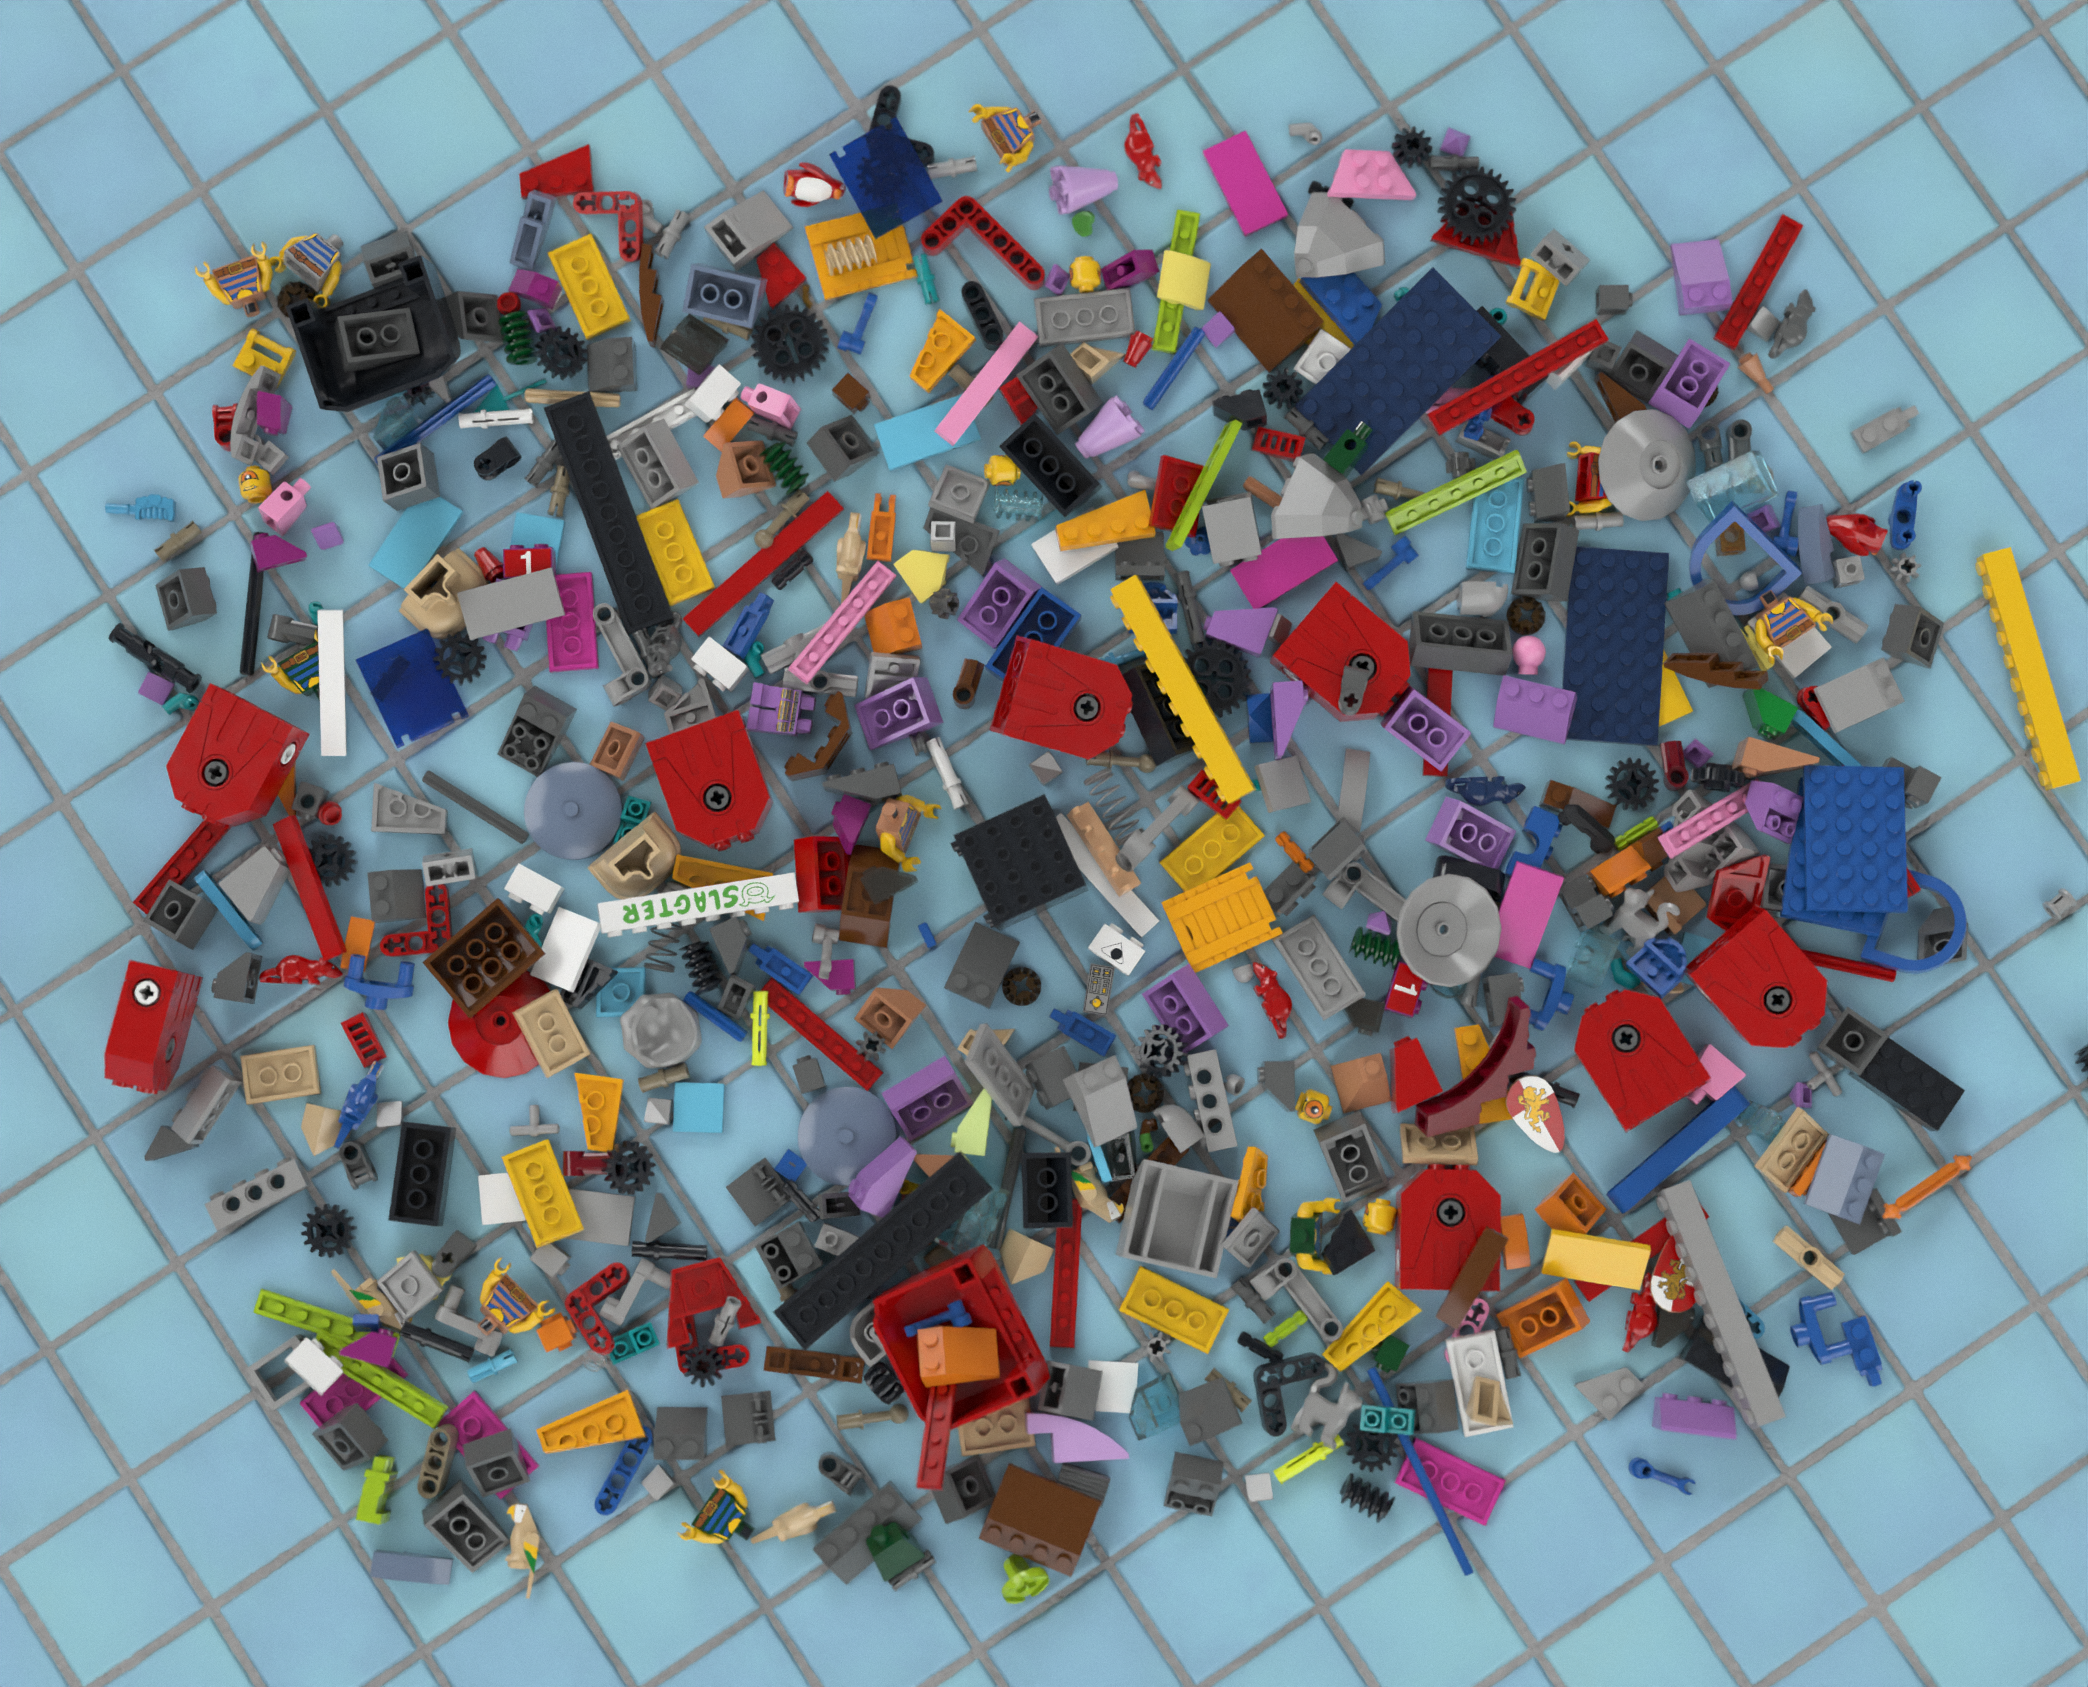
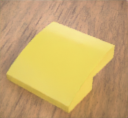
M1165 250L1157 298L1172 304H1183L1194 310H1204L1211 263L1190 255Z

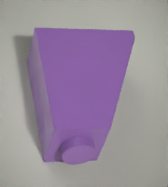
M1256 608L1214 611L1212 617L1207 616L1203 626V630L1207 631L1205 638L1216 639V642L1219 643L1225 641L1226 646L1231 647L1234 645V649L1259 658L1278 609Z

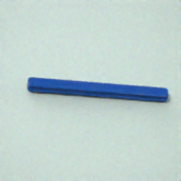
M489 374L484 376L374 457L377 465V457L418 444L496 386L494 379Z

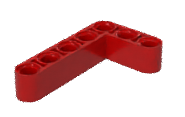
M971 196L960 197L922 234L921 243L924 253L928 256H937L967 228L1025 287L1030 290H1038L1044 285L1045 272L1043 267ZM966 205L973 208L969 214L962 213L960 209ZM947 222H953L956 227L953 230H946L943 228V225ZM981 222H986L990 225L985 231L977 228ZM934 238L939 243L934 247H929L926 245L927 240ZM997 239H1004L1007 244L1000 248L995 246L994 242ZM1021 256L1024 260L1020 264H1014L1011 262V258ZM1035 272L1041 277L1037 281H1031L1027 276Z

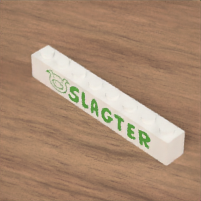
M787 873L597 904L601 934L607 933L609 938L623 935V930L632 929V934L646 932L648 926L654 925L657 926V930L671 928V923L679 921L684 926L696 924V919L706 918V922L721 920L720 915L730 914V918H733L735 916H745V911L754 910L755 914L770 912L769 907L779 906V910L794 908L793 903L799 902L795 873Z

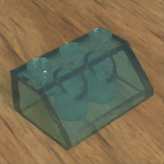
M1760 451L1745 453L1686 481L1695 504L1710 523L1732 500L1743 511H1746L1779 495Z

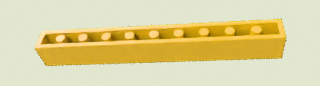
M2008 547L1982 554L1976 558L1975 568L1978 576L1982 577L1984 584L1982 586L1983 595L1986 600H1989L1991 607L1989 615L1998 630L1996 633L1997 642L2003 647L2005 654L2003 662L2006 669L2010 670L2012 677L2010 685L2013 692H2016L2019 700L2017 702L2018 712L2025 720L2024 732L2027 739L2031 740L2033 747L2031 755L2040 770L2038 773L2039 782L2045 787L2046 791L2079 782L2081 778L2012 549Z
M1134 575L1111 588L1110 590L1113 595L1110 596L1113 605L1116 609L1121 608L1124 617L1121 619L1128 631L1133 630L1136 636L1133 639L1136 647L1140 652L1144 650L1148 657L1145 660L1147 667L1151 673L1156 672L1159 677L1158 687L1163 695L1167 693L1172 702L1168 704L1173 714L1181 717L1183 724L1180 726L1186 737H1192L1195 743L1192 746L1195 754L1199 759L1203 757L1207 765L1204 767L1210 780L1215 779L1219 788L1216 789V792L1222 802L1227 801L1228 804H1232L1255 791L1256 788L1139 576Z

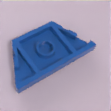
M1354 272L1326 277H1302L1299 282L1354 345L1373 327L1382 303Z

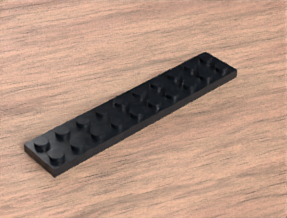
M590 391L544 407L628 635L673 619L671 607Z
M959 1151L773 1311V1313L804 1351L807 1350L990 1193L993 1188L964 1153Z

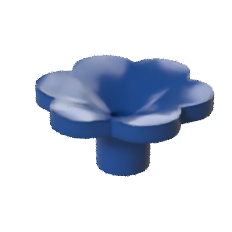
M1206 527L1197 528L1195 537H1186L1184 543L1186 547L1190 548L1192 555H1207L1211 552Z

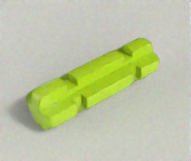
M1650 816L1643 823H1639L1623 833V836H1618L1615 838L1614 846L1617 850L1621 851L1628 844H1632L1648 834V831L1655 830L1659 826L1656 819Z
M1298 1310L1293 1314L1292 1318H1287L1274 1328L1275 1331H1270L1263 1339L1268 1346L1273 1347L1279 1343V1339L1283 1340L1295 1331L1298 1325L1301 1326L1307 1322L1308 1318L1302 1310Z

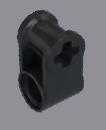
M503 437L475 458L474 468L481 479L490 481L517 464L521 460L522 455L508 437ZM487 464L490 469L486 471L482 466Z

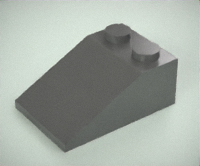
M410 308L337 317L334 329L344 372L367 370L420 354Z
M975 922L944 988L990 1009L1020 942Z
M1359 1111L1313 1130L1343 1203L1389 1185L1366 1124Z
M459 1480L422 1510L424 1526L471 1573L475 1572L510 1543L508 1535L477 1495L462 1480Z

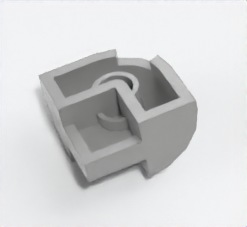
M1462 582L1459 586V597L1457 598V609H1460V615H1481V618L1491 617L1501 609L1507 600L1508 584H1503V587H1496V582Z
M1163 1105L1153 1110V1113L1180 1153L1205 1136L1193 1117L1184 1108L1177 1105Z
M873 1302L854 1317L850 1326V1340L869 1367L886 1355L873 1328V1318L875 1317Z

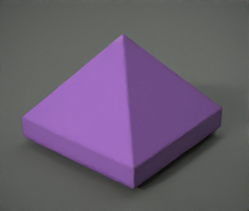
M1448 128L1440 150L1451 155L1463 156L1471 136Z
M1054 264L1046 277L1044 286L1057 296H1061L1070 276L1060 266Z
M546 308L533 309L527 312L532 329L537 333L546 332L549 328L555 331L556 327Z
M1696 738L1683 750L1684 757L1696 768L1702 767L1714 755Z
M1385 911L1368 915L1367 929L1387 936L1390 935L1392 921Z
M1797 1082L1789 1094L1796 1107L1811 1108L1812 1090L1807 1087V1083Z

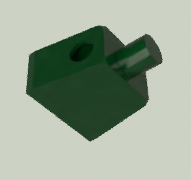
M1362 421L1354 432L1347 429L1323 460L1347 478L1368 449L1369 445L1365 440L1373 429ZM1355 442V449L1348 450L1347 446L1349 443Z
M896 1522L889 1524L885 1528L883 1525L874 1526L871 1530V1537L866 1540L868 1549L885 1582L925 1556L917 1539Z

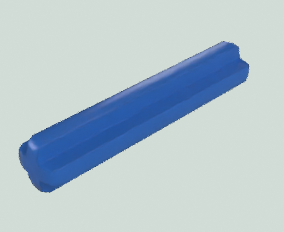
M689 991L684 997L683 1001L737 1041L742 1042L747 1036L748 1032L704 999L698 995L696 996L694 992Z

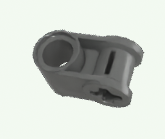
M1350 666L1344 667L1338 707L1343 714L1352 716L1359 711L1363 694L1366 690L1369 670ZM1348 698H1353V703L1355 704L1352 707H1348L1347 702H1345Z
M359 1141L344 1143L339 1150V1156L352 1188L357 1190L364 1183L371 1180L377 1181V1172L369 1159L364 1145ZM351 1145L358 1150V1155L355 1159H351L347 1155V1149ZM366 1172V1175H363V1176H361V1177L358 1178L359 1175H361V1174H363V1173Z
M456 1230L436 1254V1259L432 1263V1272L439 1278L449 1277L462 1262L468 1259L477 1247V1244L459 1230Z
M828 1451L823 1453L818 1462L820 1473L850 1496L853 1494L852 1489L858 1481L866 1476L860 1469L834 1452ZM832 1458L836 1461L837 1466L833 1470H826L822 1465L823 1460Z

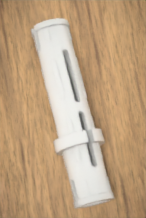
M532 408L459 413L460 429L472 427L488 429V426L534 423Z
M937 737L926 742V745L944 784L942 787L944 791H947L954 810L967 806L969 803L960 785L962 782L960 778H957L941 738Z

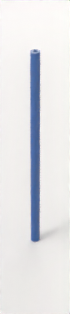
M1374 1366L1366 1370L1383 1406L1395 1407L1376 1367ZM1397 1434L1464 1575L1472 1574L1474 1571L1409 1435Z

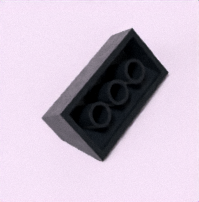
M1035 413L999 446L1064 517H1067L1084 505L1102 488V485Z
M1142 664L1122 674L1132 693L1131 700L1133 705L1130 712L1137 723L1156 766L1174 761L1193 752L1192 746L1195 743L1191 736L1187 738L1180 726L1183 724L1181 717L1173 714L1168 704L1172 702L1167 693L1163 695L1158 687L1157 682L1160 679L1156 672L1151 673L1147 665Z
M1702 1315L1679 1359L1732 1389L1733 1383L1731 1378L1725 1374L1723 1369V1358L1714 1347V1336L1711 1329L1709 1330L1705 1325L1704 1315ZM1758 1347L1779 1398L1784 1389L1790 1366Z

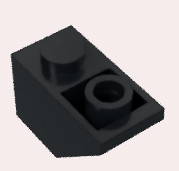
M1248 389L1238 395H1224L1212 401L1214 416L1227 423L1235 419L1242 423L1240 429L1243 431L1267 425V413L1260 389Z

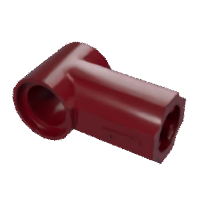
M1675 740L1660 743L1664 771L1663 783L1668 790L1679 791L1686 785L1689 779V774L1685 767L1682 742ZM1672 773L1679 774L1682 778V783H1673L1670 775Z
M563 1151V1176L607 1175L606 1172L601 1171V1169L607 1167V1164L602 1160L609 1159L610 1156L607 1153Z

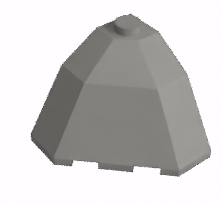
M1313 192L1298 225L1294 251L1296 277L1343 275L1382 266L1385 264L1384 240L1377 233L1374 234L1365 225L1366 222L1354 210H1350L1342 202L1343 199L1341 197H1327V192Z
M1314 453L1296 457L1292 465L1295 468L1291 478L1286 479L1280 493L1283 497L1280 505L1275 506L1271 514L1273 539L1327 536L1347 533L1362 528L1363 514L1361 512V503L1348 479Z
M1689 789L1673 805L1672 816H1675L1673 828L1713 804ZM1733 821L1671 859L1669 857L1668 864H1665L1664 875L1675 892L1679 893L1712 885L1716 870L1754 858L1760 852L1748 834Z

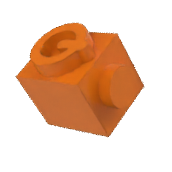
M559 1312L539 1322L541 1328L536 1331L546 1353L556 1348L561 1352L573 1346L571 1341L577 1338L575 1333L578 1330L572 1319L568 1320L567 1316L563 1317L562 1313Z

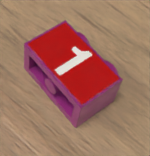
M535 544L534 548H524V545H510V549H503L505 580L548 568H553L556 578V553L548 544Z
M1399 961L1394 970L1382 1010L1413 1018L1414 1014H1419L1422 1000H1419L1421 990L1426 991L1428 983L1412 973L1406 963Z

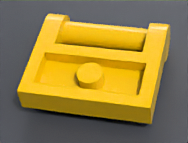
M1522 258L1520 263L1521 270L1512 293L1508 295L1505 304L1517 308L1540 321L1545 320L1560 280L1541 264L1528 258ZM1532 271L1535 275L1526 299L1523 301L1520 299L1529 273Z
M252 328L232 366L251 377L260 366H265L281 375L277 385L278 388L296 355V350L291 347L286 348L260 335V331ZM256 343L282 356L281 362L279 363L255 351L253 348Z

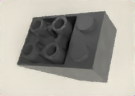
M537 686L532 687L524 693L497 755L539 777L544 772L566 734L577 709Z
M888 762L875 764V769L865 771V768L850 771L851 775L841 777V774L832 775L826 778L827 781L822 782L826 792L839 795L846 794L856 799L878 804L885 803L888 798L895 800L898 796H902L894 764L889 765Z

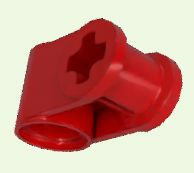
M1508 397L1491 407L1492 413L1490 418L1515 434L1524 436L1532 430L1535 422L1534 414L1517 403L1512 397ZM1523 418L1526 419L1527 423H1524L1522 426L1519 425V421H1522Z
M234 403L233 406H212L214 438L228 452H231L230 441L224 443L223 439L227 434H231L238 403Z
M1818 686L1802 688L1796 696L1798 705L1818 726L1826 731L1831 725L1813 690ZM1809 693H1812L1814 696L1811 698L1812 701L1809 702Z

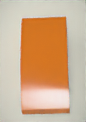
M736 397L705 432L703 437L722 452L723 445L731 442L755 412Z
M351 916L345 940L347 952L342 954L340 968L349 969L351 954H359L365 956L363 970L365 973L376 925L375 922Z
M1520 1213L1501 1216V1234L1509 1238L1503 1249L1504 1267L1506 1270L1529 1267L1530 1253L1524 1215Z

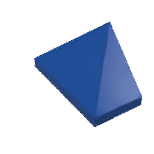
M1270 693L1246 695L1249 743L1274 742Z

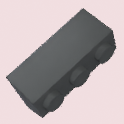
M1063 343L1016 375L1056 435L1103 404Z
M1523 523L1511 594L1521 597H1534V599L1543 601H1567L1579 530L1563 523Z

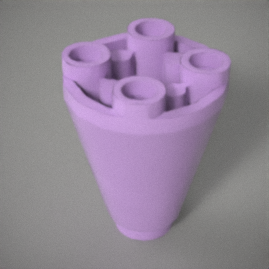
M1061 165L1050 168L1053 186L1049 187V195L1052 201L1056 200L1057 210L1060 215L1072 213L1118 189V179L1114 171Z
M1116 395L1106 402L1080 435L1079 441L1075 445L1087 459L1090 456L1095 457L1136 440L1142 436L1141 434L1145 430L1139 421L1130 415L1132 411L1129 406Z

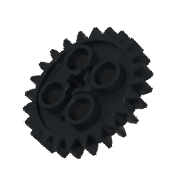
M1471 166L1469 173L1462 168L1460 177L1453 173L1452 181L1446 180L1444 184L1446 188H1442L1440 194L1444 197H1439L1437 203L1444 206L1439 207L1437 212L1445 214L1441 217L1440 222H1448L1445 230L1453 229V238L1460 234L1461 242L1467 237L1469 238L1470 245H1473L1475 239H1478L1480 245H1483L1485 238L1491 243L1494 240V235L1500 238L1502 236L1501 230H1508L1509 225L1507 223H1512L1514 217L1510 214H1515L1517 209L1510 205L1515 204L1516 198L1509 197L1514 189L1506 190L1509 181L1507 180L1502 183L1499 181L1502 176L1501 173L1494 177L1492 176V168L1488 173H1484L1483 166H1481L1479 172H1476L1474 166ZM1472 186L1476 193L1468 194L1464 187ZM1487 196H1495L1498 199V203H1490L1487 200ZM1475 202L1480 204L1478 209L1474 208ZM1463 208L1467 215L1460 216L1456 213L1455 209ZM1479 217H1485V218H1487L1488 221H1489V224H1488V225H1482V224H1480L1479 221H1478V218H1479Z
M788 304L785 306V311H781L777 306L776 314L774 315L767 311L769 319L766 320L760 317L762 327L756 325L754 327L759 334L751 336L752 340L757 342L751 345L752 350L757 351L753 354L754 359H761L757 363L758 367L766 366L764 370L765 375L773 372V380H776L780 375L783 383L786 382L787 377H791L792 383H795L798 376L802 381H805L804 374L806 373L813 377V368L821 370L818 362H826V358L822 353H829V348L823 346L830 343L829 338L823 337L828 333L827 329H820L823 321L818 320L815 322L816 313L808 316V308L799 312L798 305H795L793 311H790ZM783 324L787 326L799 359L797 364L794 362L790 348L787 345L782 329ZM796 324L804 326L803 331L800 333H793L791 330ZM778 332L781 334V338L775 342L770 341V334ZM805 346L812 348V352L807 356L799 353L801 348ZM782 354L789 356V360L785 364L777 362V358Z
M1216 639L1211 642V646H1208L1207 641L1203 640L1202 648L1195 643L1193 645L1194 652L1186 649L1184 652L1187 658L1184 657L1193 676L1207 678L1213 674L1214 678L1234 679V682L1217 681L1213 685H1211L1210 680L1197 681L1199 685L1205 688V697L1213 712H1216L1217 716L1222 718L1223 710L1230 715L1232 714L1231 706L1239 709L1240 705L1237 701L1245 702L1247 700L1242 693H1249L1251 691L1245 686V684L1252 682V679L1246 678L1251 669H1244L1243 666L1248 663V660H1239L1242 652L1235 655L1233 653L1234 645L1226 649L1225 641L1220 646H1217ZM1201 660L1205 662L1207 669L1204 673L1196 670V661ZM1221 662H1227L1230 665L1231 670L1229 674H1224L1220 671L1219 665ZM1220 686H1226L1229 689L1230 694L1228 698H1222L1219 695L1218 689Z

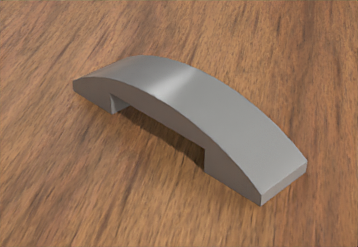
M260 366L243 391L234 415L231 430V456L250 466L253 464L259 445L258 442L253 440L258 426L257 393L262 391L275 394L281 376L265 366Z
M1346 749L1336 822L1344 816L1360 832L1370 752Z

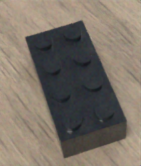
M1483 306L1477 310L1502 336L1475 363L1481 369L1485 368L1490 373V376L1494 377L1530 356ZM1549 375L1510 397L1523 405L1542 388Z
M1889 1037L1860 1076L1851 1071L1848 1074L1929 1131H1938L1965 1092L1963 1088Z
M402 1121L388 1221L437 1227L443 1226L456 1135L455 1127Z

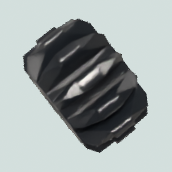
M1414 126L1409 133L1406 128H1403L1402 135H1395L1394 139L1396 142L1392 143L1391 148L1396 151L1392 156L1394 158L1401 157L1399 165L1408 162L1407 167L1410 169L1413 162L1416 166L1420 167L1422 160H1429L1430 156L1428 153L1432 152L1433 147L1428 145L1431 142L1430 137L1423 138L1425 134L1424 129L1416 133V127ZM1412 144L1416 146V148H1413L1412 150L1408 149V147H1411Z
M1278 368L1275 369V376L1268 374L1266 376L1268 382H1264L1262 388L1267 390L1263 393V397H1271L1268 402L1270 406L1275 401L1278 402L1277 409H1281L1283 403L1290 409L1292 406L1291 401L1297 404L1300 400L1297 395L1303 394V389L1299 388L1303 381L1300 379L1295 380L1297 377L1296 372L1288 375V368L1284 369L1283 374L1280 373ZM1281 384L1286 385L1285 393L1280 392Z
M707 1344L703 1345L702 1353L697 1346L693 1347L695 1356L691 1353L685 1355L691 1363L685 1362L682 1366L691 1370L686 1372L684 1376L689 1377L693 1374L694 1377L691 1380V1384L694 1385L700 1379L701 1388L705 1387L706 1379L711 1386L715 1385L713 1376L717 1379L723 1377L717 1369L724 1370L726 1366L717 1362L721 1361L724 1356L719 1355L715 1358L714 1355L717 1352V1348L714 1347L708 1353ZM701 1359L703 1362L710 1363L707 1373L705 1370L700 1371L698 1368L701 1364L699 1362Z
M879 1361L872 1365L864 1374L866 1385L885 1404L890 1405L892 1402H895L904 1392V1388L897 1375L883 1362Z

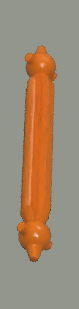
M1955 1155L1953 1163L1946 1164L1897 1198L1895 1204L1885 1203L1883 1206L1885 1212L1882 1217L1884 1219H1900L1902 1216L1900 1211H1907L1956 1177L1960 1170L1969 1171L1971 1169L1969 1165L1972 1156Z

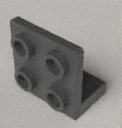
M1156 532L1155 537L1117 543L1119 548L1115 550V580H1127L1134 575L1139 576L1141 580H1164L1163 532Z
M1292 862L1264 890L1273 912L1278 917L1283 913L1288 916L1297 907L1298 903L1296 900L1300 896L1305 899L1316 887L1313 884L1316 878L1314 876L1309 878Z
M1877 1188L1872 1189L1860 1224L1828 1213L1852 1255L1858 1254L1887 1236L1894 1237L1902 1232L1895 1219H1884L1882 1217L1885 1212L1883 1207L1885 1201Z

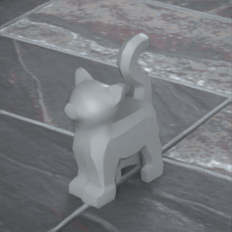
M1627 888L1624 892V903L1617 908L1614 917H1609L1599 928L1607 936L1623 928L1627 934L1622 940L1624 942L1630 941L1634 945L1633 947L1629 946L1626 950L1630 957L1639 952L1647 940L1654 938L1660 931L1666 929L1669 924L1667 912H1671L1676 916L1680 914L1679 908L1671 902L1659 905L1657 910L1658 922L1644 913L1641 909L1646 906L1653 895V889L1646 893L1640 889Z
M1324 1362V1369L1328 1372V1376L1317 1379L1312 1383L1309 1394L1304 1400V1406L1296 1414L1291 1430L1311 1437L1313 1434L1312 1425L1317 1422L1324 1426L1320 1441L1324 1443V1446L1335 1450L1337 1446L1334 1440L1335 1437L1346 1426L1349 1415L1355 1410L1362 1408L1363 1401L1357 1393L1349 1389L1348 1383L1343 1385L1338 1404H1334L1319 1394L1320 1389L1331 1386L1337 1381L1338 1377L1337 1368L1330 1362Z

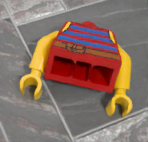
M1572 441L1569 443V447L1576 448L1578 451L1575 453L1567 452V456L1570 459L1578 458L1575 501H1578L1579 504L1569 501L1573 511L1568 513L1566 517L1573 516L1577 511L1580 514L1599 512L1612 505L1608 501L1599 479L1598 458L1601 447L1588 445L1581 447L1578 442Z

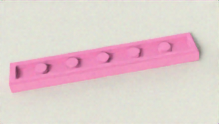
M1019 321L934 432L954 446L1038 336Z
M877 560L790 665L788 670L805 684H808L897 575Z
M1750 783L1659 836L1658 839L1670 859L1748 813L1745 801Z

